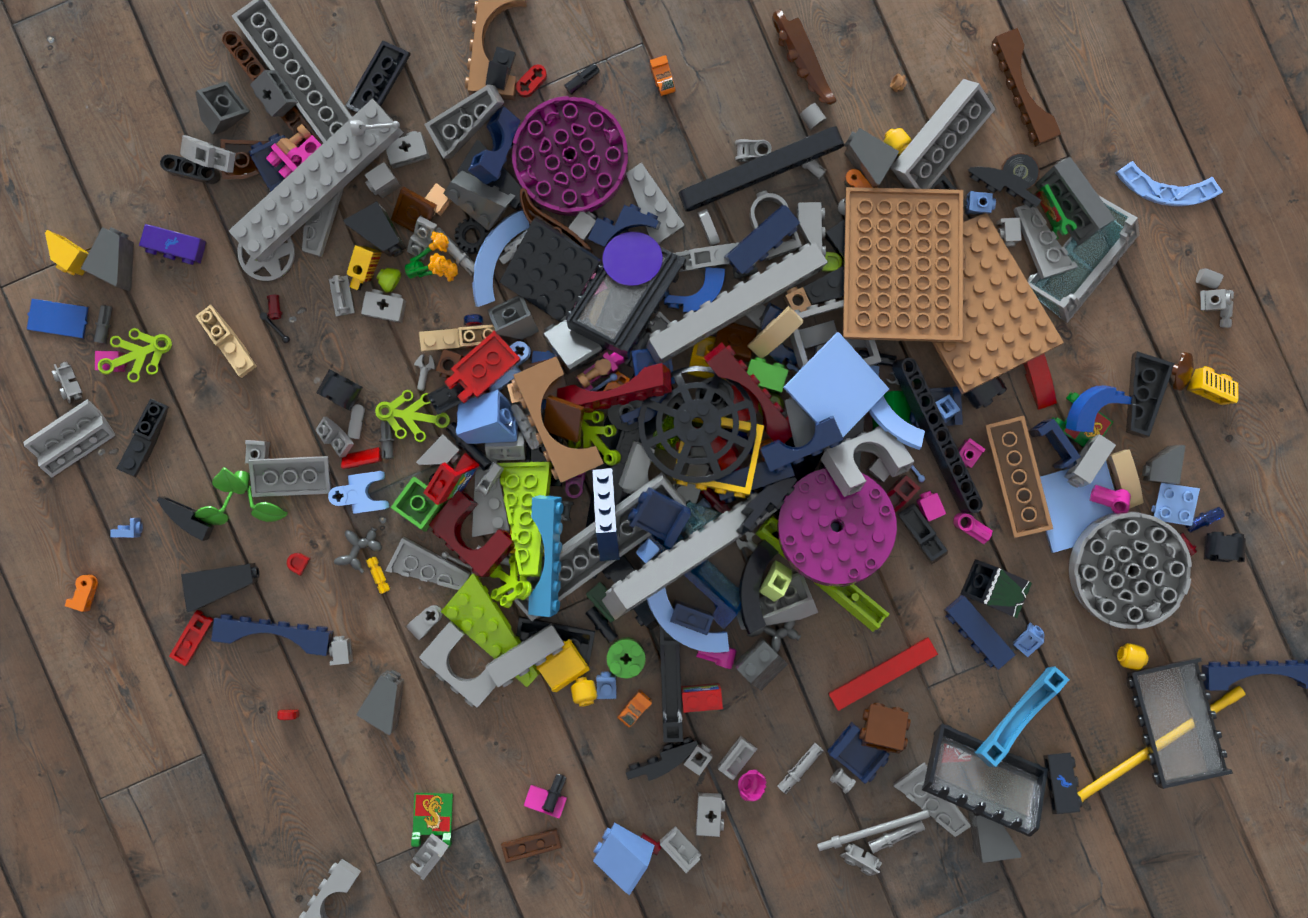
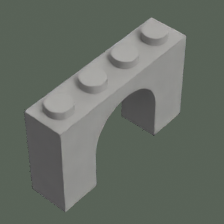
M880 426L869 433L863 432L856 438H847L836 447L830 448L828 446L821 457V461L844 497L861 491L866 483L864 476L854 462L853 454L865 451L878 456L892 477L909 471L915 462L903 443L896 440L895 436L888 431H884Z
M634 440L619 481L623 491L629 494H633L649 482L648 469L651 463L642 443ZM650 447L654 454L655 449L653 447ZM685 463L681 474L695 477L706 476L709 466L707 464L695 465ZM675 483L673 486L686 501V507L694 510L701 490L696 489V485L693 484L682 486Z
M450 621L419 658L426 668H432L436 672L437 678L443 682L446 680L451 685L450 689L453 692L462 694L468 705L478 708L497 685L486 669L479 676L471 679L461 678L452 671L449 664L450 653L465 633Z

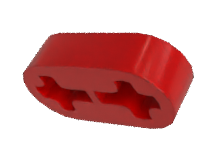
M539 64L532 66L517 82L516 89L521 97H530L545 82L547 73L544 66ZM535 71H537V72L542 71V72H541V74H542V77H541V78H540L539 76H537L534 80H532V79L535 77V73H534ZM529 82H531L528 86L529 91L527 92L526 90H524L522 92L521 85L526 86Z

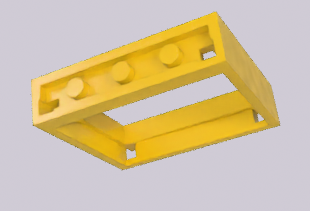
M722 417L721 427L733 430V419ZM700 418L693 419V422L703 423ZM739 420L738 431L750 433L751 423ZM757 424L756 438L745 487L716 481L688 483L674 478L673 480L676 481V484L688 486V484L696 485L695 488L700 490L712 488L715 489V493L726 495V491L734 493V497L738 498L750 496L764 425ZM682 441L680 442L678 453H681L684 446Z

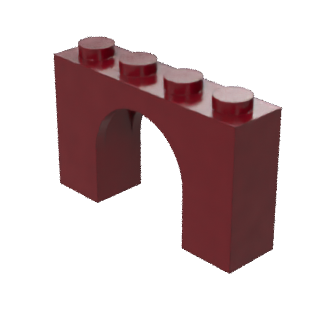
M458 490L429 523V526L433 529L432 532L435 536L442 538L446 541L445 545L450 550H455L459 554L458 558L463 563H468L472 567V572L476 576L489 577L515 547L514 541H512L511 535L506 530L498 529L483 547L476 550L468 547L462 539L461 528L464 520L478 503L465 491Z

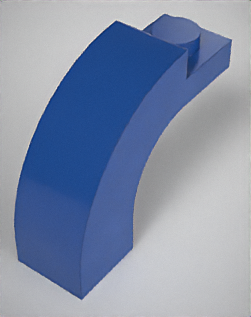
M706 267L704 284L700 291L691 296L668 295L665 298L664 305H668V308L679 309V306H683V314H686L691 310L694 312L698 311L700 306L709 300L712 303L722 289L725 269Z
M1106 385L1092 387L1084 391L1074 401L1068 413L1066 429L1093 432L1096 415L1103 406L1109 403L1131 404L1132 397L1124 395V391H1117L1116 387Z

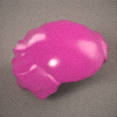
M749 770L740 777L738 789L743 800L757 801L761 799V796L765 793L764 789L767 783L764 775L757 770Z

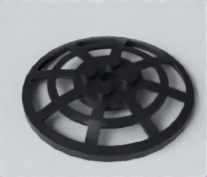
M689 366L672 371L671 378H675L678 387L670 392L661 404L650 400L652 397H648L642 403L638 422L642 446L653 464L663 473L674 479L688 483H708L719 480L737 469L747 458L753 446L757 426L753 403L747 391L739 382L724 378L732 383L745 399L734 404L731 398L717 387L721 377L711 367ZM702 371L713 373L714 376L710 384L702 382L685 384L681 374ZM702 388L707 389L703 400H692L688 389ZM681 392L685 403L678 410L668 407L667 404L671 399ZM714 393L722 397L728 404V407L717 410L710 403ZM647 407L658 411L656 417L658 435L648 440L646 439L644 427ZM746 408L749 409L751 420L748 440L737 436L739 430L737 412ZM663 413L674 417V428L666 432L662 430ZM732 414L733 417L732 433L721 428V418ZM695 418H700L703 421V426L699 429L692 426V421ZM678 436L684 443L681 453L676 452L668 444L667 440ZM717 436L728 440L727 444L714 454L710 443ZM661 443L670 455L678 459L674 470L667 468L661 463L650 447ZM734 443L744 447L738 459L728 468L721 471L717 459L725 455ZM691 447H703L707 457L690 458L688 455ZM685 463L695 465L710 463L714 474L695 477L683 475L681 472Z

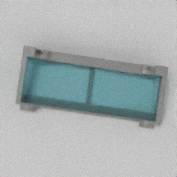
M1101 196L1099 197L1115 220L1080 246L1072 236L1063 245L1069 254L1067 255L1071 261H1075L1078 267L1042 280L1039 273L1032 274L1027 280L1038 300L1067 323L1139 236L1138 218Z

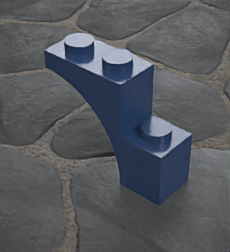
M630 204V206L624 205L615 226L613 225L614 221L603 217V220L597 218L588 239L606 247L614 237L618 236L625 229L645 226L658 230L661 222L657 220L658 216L650 212L647 215L640 212L641 208Z

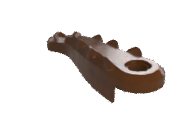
M782 10L775 11L772 21L780 37L778 43L780 46H785L788 52L787 59L790 62H794L797 67V75L805 79L808 83V89L819 96L820 102L829 105L836 103L837 100L826 82L800 19L795 18L788 21Z
M525 188L520 190L521 206L530 224L533 219L538 218L595 255L592 249L576 233L538 210L531 203Z

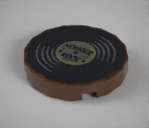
M1013 154L1001 166V170L1015 174L1030 182L1026 190L1034 186L1039 179L1040 170L1038 163L1028 154Z

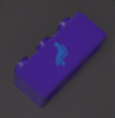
M145 224L139 246L145 248L146 253L157 255V252L163 253L164 258L175 260V257L181 258L183 263L193 265L194 262L201 264L206 241Z

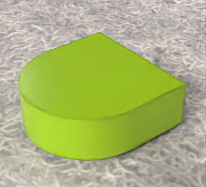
M826 252L825 259L828 263L823 267L822 272H833L842 266L841 256L834 252Z

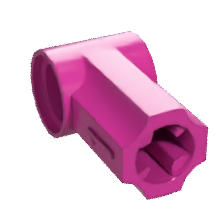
M1094 485L1089 501L1111 507L1112 511L1116 514L1127 513L1129 511L1131 495L1124 489L1114 491Z
M958 513L954 516L953 524L957 529L962 530L982 544L989 541L993 530L974 519L972 515ZM963 517H966L968 523L966 526L962 527L961 519Z
M730 647L729 652L721 653L698 650L696 657L715 662L718 666L732 669L737 650Z

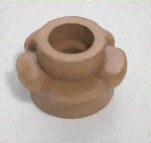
M898 73L892 79L890 87L894 92L902 91L906 86L905 75L902 76Z

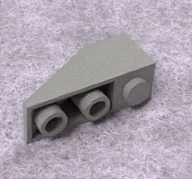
M821 202L798 203L796 210L797 219L800 224L797 227L806 243L812 245L816 242L825 257L826 248L822 246V239L825 238V227H822V219H825V208H822Z

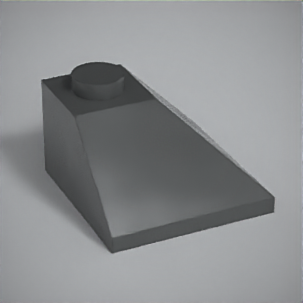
M227 81L196 91L201 121L212 135L228 130L250 112Z
M519 295L487 310L498 335L522 340L539 332L525 299Z
M1185 445L1167 446L1146 461V465L1142 469L1143 481L1180 484Z

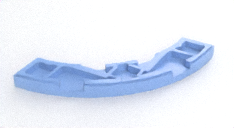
M1133 161L1115 172L1118 178L1137 195L1154 203L1167 206L1195 205L1223 193L1213 177L1184 187L1158 183L1143 173Z
M523 209L504 218L501 223L491 230L479 249L474 264V278L472 282L476 307L495 301L493 274L498 257L512 238L530 227Z
M870 366L879 377V366ZM882 396L869 410L870 415L884 431H888L895 436L896 440L920 450L925 431L910 425L900 418L888 405L884 396Z
M665 588L647 599L649 608L659 625L678 642L692 649L704 652H729L726 631L708 632V635L670 622L674 609L668 600Z

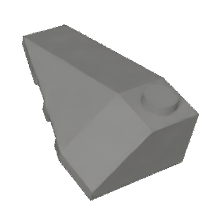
M799 573L792 575V580L784 596L774 602L765 595L759 599L762 616L766 623L765 626L801 620L818 613L805 578ZM739 610L736 616L741 630H744L745 626Z

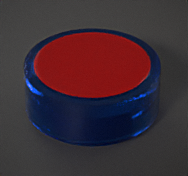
M478 314L466 315L464 317V325H483V316Z

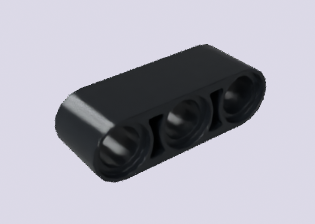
M167 154L160 160L161 168L174 176L207 184H216L220 179V172L216 168L205 167L183 157ZM175 161L174 167L169 169V164ZM193 165V171L191 173H187V169ZM212 170V175L206 178L207 171Z

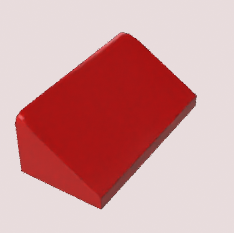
M380 447L347 454L346 457H342L341 468L350 469L382 462Z

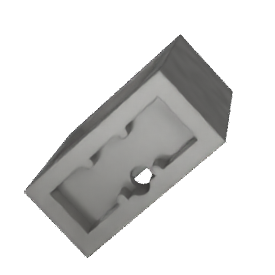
M1100 434L1090 438L1079 453L1081 457L1076 460L1077 464L1070 468L1064 476L1068 479L1067 482L1076 488L1091 484L1116 445Z

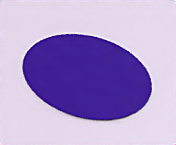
M626 232L614 237L607 244L603 252V266L606 273L614 281L630 286L646 283L655 277L661 268L663 260L662 251L658 243L649 235L641 232Z

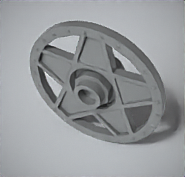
M291 237L287 239L288 243L280 245L262 263L250 257L247 264H245L243 247L239 243L237 251L241 267L249 276L257 280L273 281L281 278L289 271L295 258V247ZM290 254L288 263L282 270L279 259ZM265 267L272 276L262 277L254 273Z

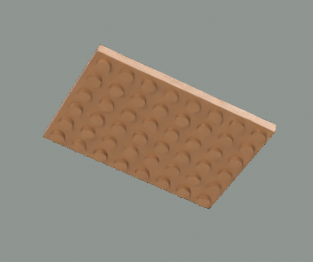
M846 187L843 337L845 339L931 342L963 341V190Z
M986 213L963 223V341L932 342L961 394L1064 343Z

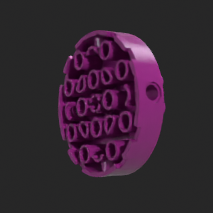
M557 97L545 101L531 110L517 129L512 149L513 168L521 187L527 190L529 198L534 203L555 214L577 216L579 212H593L603 207L619 191L628 167L627 142L619 122L607 109L583 97ZM572 152L576 155L573 160L565 158L566 154Z
M825 468L812 472L799 480L794 485L795 489L789 496L786 495L784 499L785 502L781 506L777 525L781 550L789 564L800 575H803L812 582L825 586L840 587L861 582L883 565L893 549L897 532L896 515L893 505L881 486L863 473L862 475L866 483L861 491L846 497L843 496L830 473ZM838 523L841 525V531H833L831 525Z

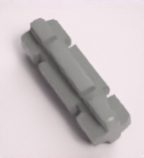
M1227 290L1228 293H1231V300L1234 299V292ZM1233 301L1231 305H1228V310H1221L1220 317H1222L1220 319V327L1230 328L1232 326V319L1230 317L1233 314Z

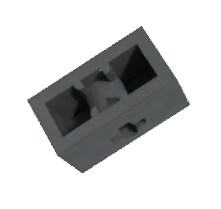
M264 70L250 84L254 94L261 100L266 112L272 117H283L298 103L276 70Z

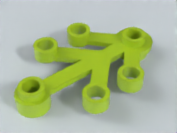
M136 328L129 331V338L133 341L142 340L150 344L145 347L122 340L119 336H113L110 339V345L113 348H123L131 352L113 360L108 358L101 359L98 362L99 372L109 375L114 371V368L135 360L132 371L128 373L127 378L129 382L137 383L140 379L139 373L146 355L154 352L151 363L146 366V372L149 375L157 374L162 354L167 353L172 347L171 339L167 335L159 334L153 337L140 332ZM134 331L139 334L136 338L131 336V333ZM114 339L120 340V344L114 345L112 341ZM163 341L166 345L165 347H159L158 343ZM108 364L110 369L107 371L103 370L102 366ZM154 366L156 371L150 372L148 368ZM136 374L138 377L136 380H131L130 375Z
M405 390L401 396L391 403L381 402L375 409L376 416L382 421H388L398 439H405L407 431L399 426L394 417L402 418L413 432L415 440L419 443L426 440V434L418 428L413 420L435 423L437 427L442 429L450 424V418L446 413L442 412L435 416L415 412L424 405L431 404V401H423V398L428 396L427 394L429 393H424L419 400L404 410L396 409L402 403L413 400L414 395L412 391ZM405 393H410L411 398L405 399ZM384 408L389 410L387 415L382 414ZM445 418L446 423L440 424L439 419ZM403 430L405 432L404 436L399 437L397 435L398 431ZM422 433L424 438L418 440L417 434Z
M602 411L584 413L582 423L583 448L591 447L592 441L604 455V462L607 465L618 464L621 460L620 453L617 450H609L597 436V434H604L606 437L614 436L616 434V427L614 425L589 426L585 420H592L595 423L602 422L604 414ZM568 440V445L570 448H579L581 440L576 443V446L573 444V441Z
M512 554L509 558L510 575L505 573L499 564L489 576L500 578L506 583L498 589H493L491 592V599L500 601V605L505 608L511 607L513 601L517 598L525 600L532 592V585L527 581V577L520 575V581H518V566L515 554ZM514 588V592H512L511 594L503 595Z

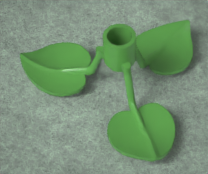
M223 467L212 481V485L218 490L229 492L222 508L218 510L212 506L202 507L196 511L195 517L212 525L225 524L228 521V516L223 512L233 492L244 494L245 491L248 492L250 507L253 509L251 515L261 521H277L287 516L288 512L267 502H260L254 505L251 486L249 485L250 474L245 471H236L233 474Z

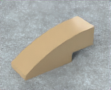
M788 306L747 346L759 358H764L786 340L803 323V319Z
M1124 449L1109 455L1108 461L1113 472L1111 475L1116 489L1127 490L1131 495L1129 508L1143 504L1141 485L1130 449Z

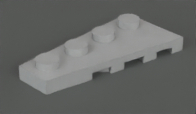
M642 162L626 173L638 207L641 208L640 212L646 215L650 212L658 216L657 220L661 222L658 230L646 227L650 237L660 244L685 227Z
M343 189L305 223L302 243L303 252L319 257L323 256Z
M1022 205L1013 210L1016 218L1020 217L1021 231L1041 280L1074 270L1078 267L1075 261L1072 262L1067 255L1069 253L1065 247L1062 248L1059 244L1056 234L1050 231L1046 225V220L1036 207L1029 208L1026 205Z
M478 467L475 472L474 490L487 470L483 471ZM499 476L485 497H483L481 492L474 491V500L478 505L473 510L472 537L496 533L498 529L510 530ZM484 480L482 485L488 488L490 483Z
M406 537L401 539L385 570L406 577L418 578L421 581L437 583V585L456 590L463 586L471 572L447 559H443L441 556Z
M925 762L893 783L895 788L903 792L912 802L914 801L923 811L928 810L929 815L954 837L971 827V824L957 805L922 791L927 771Z

